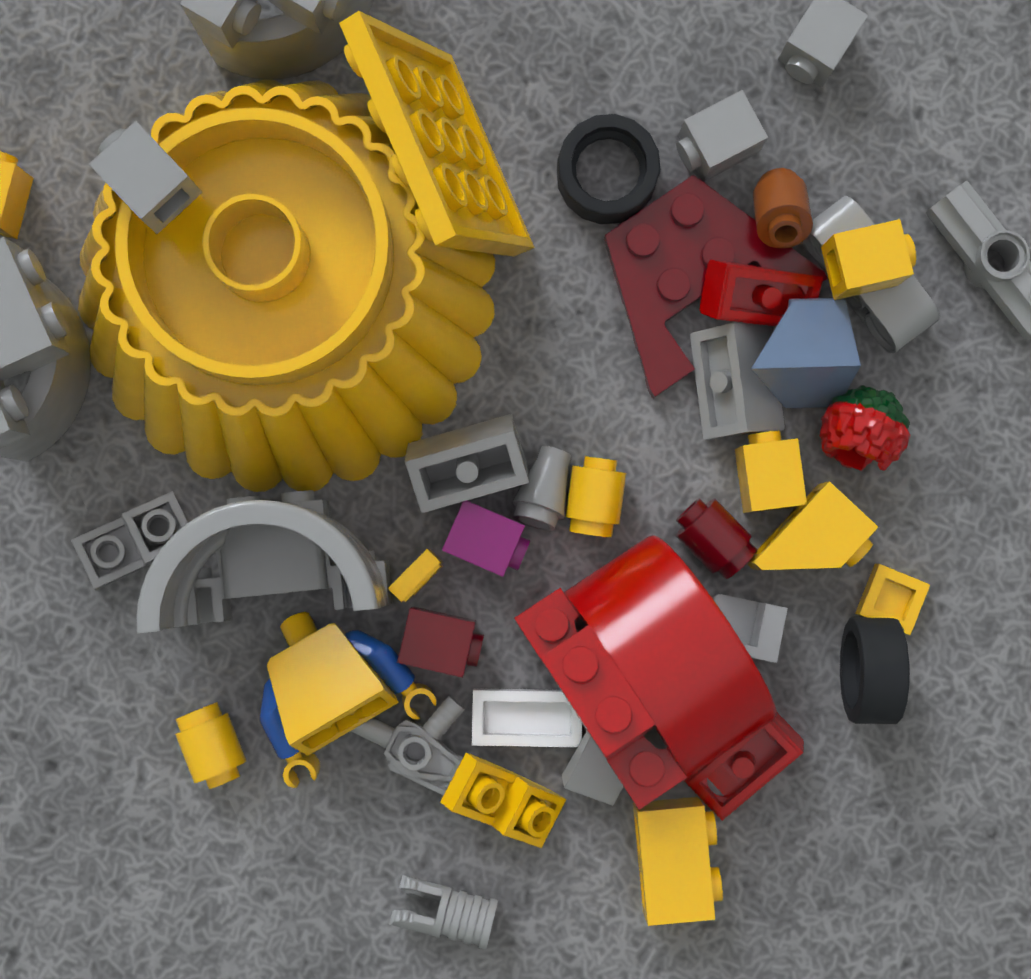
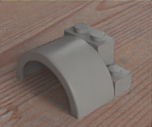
M182 0L180 5L216 65L242 76L259 79H283L315 70L339 55L344 50V46L348 44L339 22L357 11L368 15L373 0H267L283 11L284 14L259 19L261 5L257 0Z
M3 236L0 238V457L27 462L39 456L56 443L78 415L89 384L91 366L90 347L85 328L75 307L67 296L46 278L44 270L33 251L29 248L24 250ZM31 371L28 383L22 394L14 385L11 384L6 387L3 382L11 377Z
M313 490L282 493V502L260 500V496L226 499V505L205 512L184 525L166 542L155 557L146 574L138 600L137 633L157 632L173 627L232 620L231 598L327 588L333 589L334 610L352 607L353 611L378 609L393 603L392 593L387 589L391 585L389 560L376 561L375 550L368 551L350 530L332 519L329 501L323 499L315 500ZM214 553L217 555L220 575L217 578H212L211 567L203 568Z

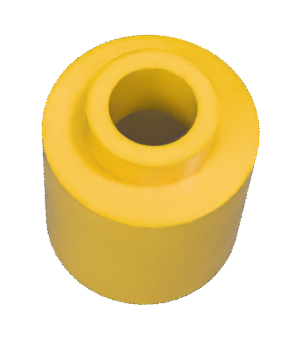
M585 456L583 467L572 465L565 517L571 518L570 532L612 537L614 524H620L627 474L616 471L617 460Z
M218 702L175 719L180 730L175 736L194 783L205 780L208 788L212 789L240 777L237 766L247 762L229 714L228 712L222 714Z

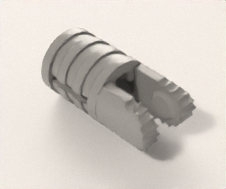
M402 875L399 889L412 897L440 902L437 916L434 919L409 910L392 911L389 925L437 938L443 936L449 940H459L464 944L478 945L479 949L486 950L497 908V899L482 898L483 896L469 895L464 891H454L452 887Z

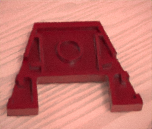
M694 174L604 236V242L620 297L625 306L632 330L635 348L638 351L646 378L647 389L653 399L695 370L666 328L665 322L702 297L709 260L818 275L823 277L822 283L828 279L823 270L792 247L773 248L763 243L757 234L756 221Z

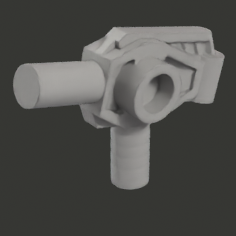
M448 695L424 725L405 719L394 728L372 718L351 730V732L386 748L384 755L391 771L444 795L463 757L454 753L440 739L464 712L465 708L455 698Z

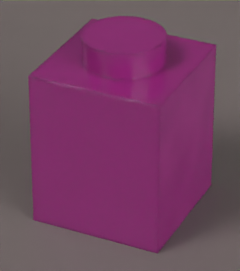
M464 501L461 504L442 551L503 577L507 567L518 571L530 540L521 537L525 525L472 502Z

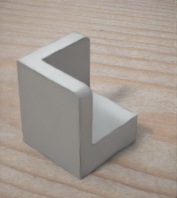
M716 594L713 600L731 624L751 658L777 663L788 608Z

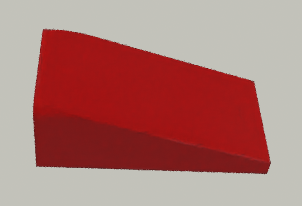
M711 259L707 265L699 308L700 313L717 320L777 326L788 309L789 299L819 298L823 277Z
M776 711V717L773 721L684 781L723 821L803 754L804 741ZM707 778L724 796L717 795L710 790Z

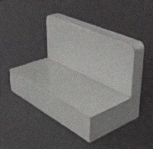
M733 322L690 333L703 440L722 439L749 433L783 431L785 429L781 402L751 369L773 333L771 326Z

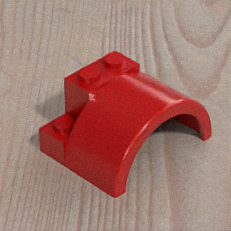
M648 536L568 590L563 592L561 588L557 589L514 618L638 810L773 721L776 717V707L770 691L731 624L690 568L658 536ZM580 616L587 626L577 632L575 623L579 621ZM655 727L667 748H656L644 735Z

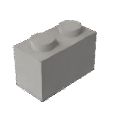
M513 414L408 443L405 465L421 513L529 483L527 461Z

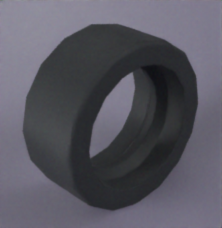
M618 114L595 115L577 124L564 139L557 160L558 189L566 205L582 219L600 225L622 223L641 211L651 200L661 171L659 150L651 134L635 120ZM613 139L624 143L634 152L639 162L640 175L637 185L628 195L618 200L603 201L592 197L582 189L577 179L576 165L579 155L588 145L598 140Z
M851 617L845 625L840 651L841 695L846 715L849 721L855 724H898L904 716L908 702L910 664L904 629L898 619Z

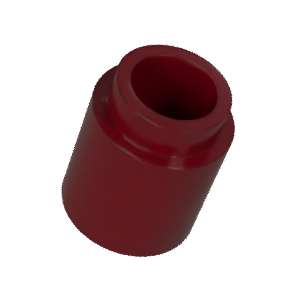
M698 498L676 519V522L682 527L676 534V537L712 574L718 571L725 580L741 570L757 552L755 546L750 542L751 534L715 498L707 504Z

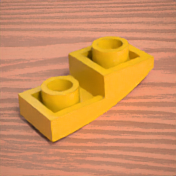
M466 752L440 803L451 812L493 826L504 836L542 848L567 799L521 775Z

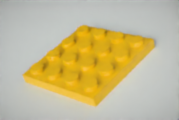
M357 11L339 22L348 43L344 46L345 57L356 75L363 78L371 99L368 100L367 105L370 115L379 129L388 135L395 152L391 156L393 168L401 182L405 186L410 187L419 207L415 210L416 221L424 236L429 241L434 242L435 246L512 257L535 248L452 55L361 11Z

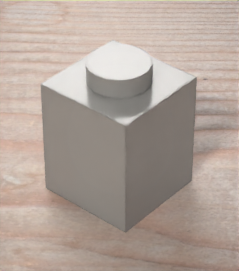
M813 0L787 40L777 60L785 64L788 74L799 82L805 84H812L814 82L823 87L868 15L844 0Z
M741 90L685 119L678 134L680 141L676 143V147L685 167L690 172L696 169L704 182L758 154L767 141L768 136L746 95Z
M137 121L132 123L127 129L116 130L105 138L99 146L98 156L89 163L95 172L156 234L164 229L202 193L190 177Z

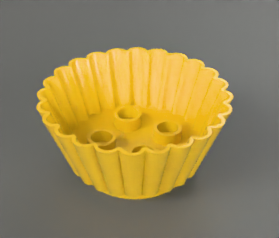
M264 79L234 87L228 92L217 91L197 96L189 102L184 114L167 113L159 117L153 124L151 137L190 177L202 193L158 234L148 227L107 183H105L95 202L93 211L94 222L80 252V266L86 275L78 305L81 319L89 328L94 330L89 348L91 363L96 371L105 377L113 378L112 400L116 409L127 418L145 420L146 437L154 449L164 454L174 455L185 452L187 463L201 477L216 479L232 472L236 481L243 488L253 492L270 490L276 487L282 479L290 488L296 491H317L329 482L333 473L344 480H363L375 471L379 465L381 454L390 458L405 456L408 443L421 440L423 435L422 424L433 425L448 418L452 414L457 401V392L454 384L467 381L475 375L480 367L482 355L480 346L474 337L484 333L490 327L495 315L494 303L490 295L482 288L490 281L495 271L494 255L435 246L434 242L429 241L424 236L416 221L415 210L419 207L410 187L405 186L401 182L393 168L391 156L395 152L388 135L379 129L370 115L367 105L368 100L371 99L369 94L351 93L338 95V92L330 84L320 80L283 85L275 80Z

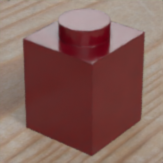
M413 606L409 609L397 663L463 678L466 665L474 667L478 665L484 635L474 633L476 620Z

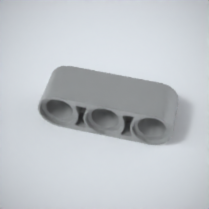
M843 196L812 219V231L803 241V244L827 275L821 246L833 234L875 224L856 201L848 196ZM914 275L898 286L845 298L878 343L890 353L898 352L940 319L936 305Z

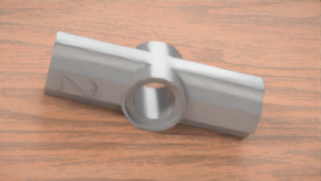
M966 180L925 213L963 260L964 272L968 280L975 286L985 289L1023 339L1031 338V261L1029 260V247L1025 239L1018 233L1006 230ZM988 249L997 251L1004 260L1003 272L997 271L990 266L987 260Z

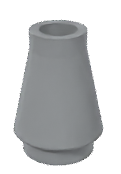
M540 447L538 457L528 473L529 483L521 485L512 501V504L516 507L513 515L515 520L537 529L553 531L557 521L564 519L568 467L572 457L569 453L555 447Z

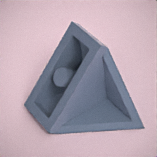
M833 298L789 299L788 309L751 368L781 402L783 407H828L834 397L847 392L861 364L846 300L843 298L838 300Z

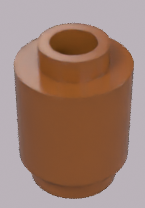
M776 168L763 174L753 190L757 234L763 243L773 248L796 246L810 235L813 228L807 186L803 179L790 169Z

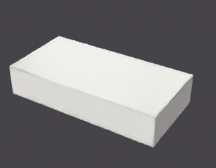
M473 688L472 746L578 747L582 741V722L561 690Z

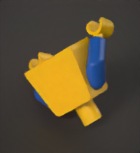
M300 612L284 620L280 626L289 647L271 657L267 662L270 678L264 684L260 723L278 758L286 759L287 761L283 772L284 782L291 788H297L300 781L294 771L295 765H303L308 768L311 778L315 781L319 774L320 762L313 753L399 703L395 694L401 693L403 695L402 703L407 715L416 720H419L420 716L410 707V701L413 696L425 694L434 706H436V698L427 685L415 684L413 682L415 675L407 665L397 663L399 656L388 644L361 630H352L346 633L336 623L328 624L317 630L308 612Z

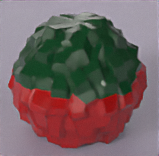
M864 385L856 389H849L846 394L833 398L821 417L822 426L819 434L822 440V450L826 456L834 457L841 463L842 467L854 468L862 471L868 464H871L873 460L878 462L880 470L885 471L893 461L899 460L903 451L907 449L911 436L908 431L910 422L903 414V407L892 392L878 391Z

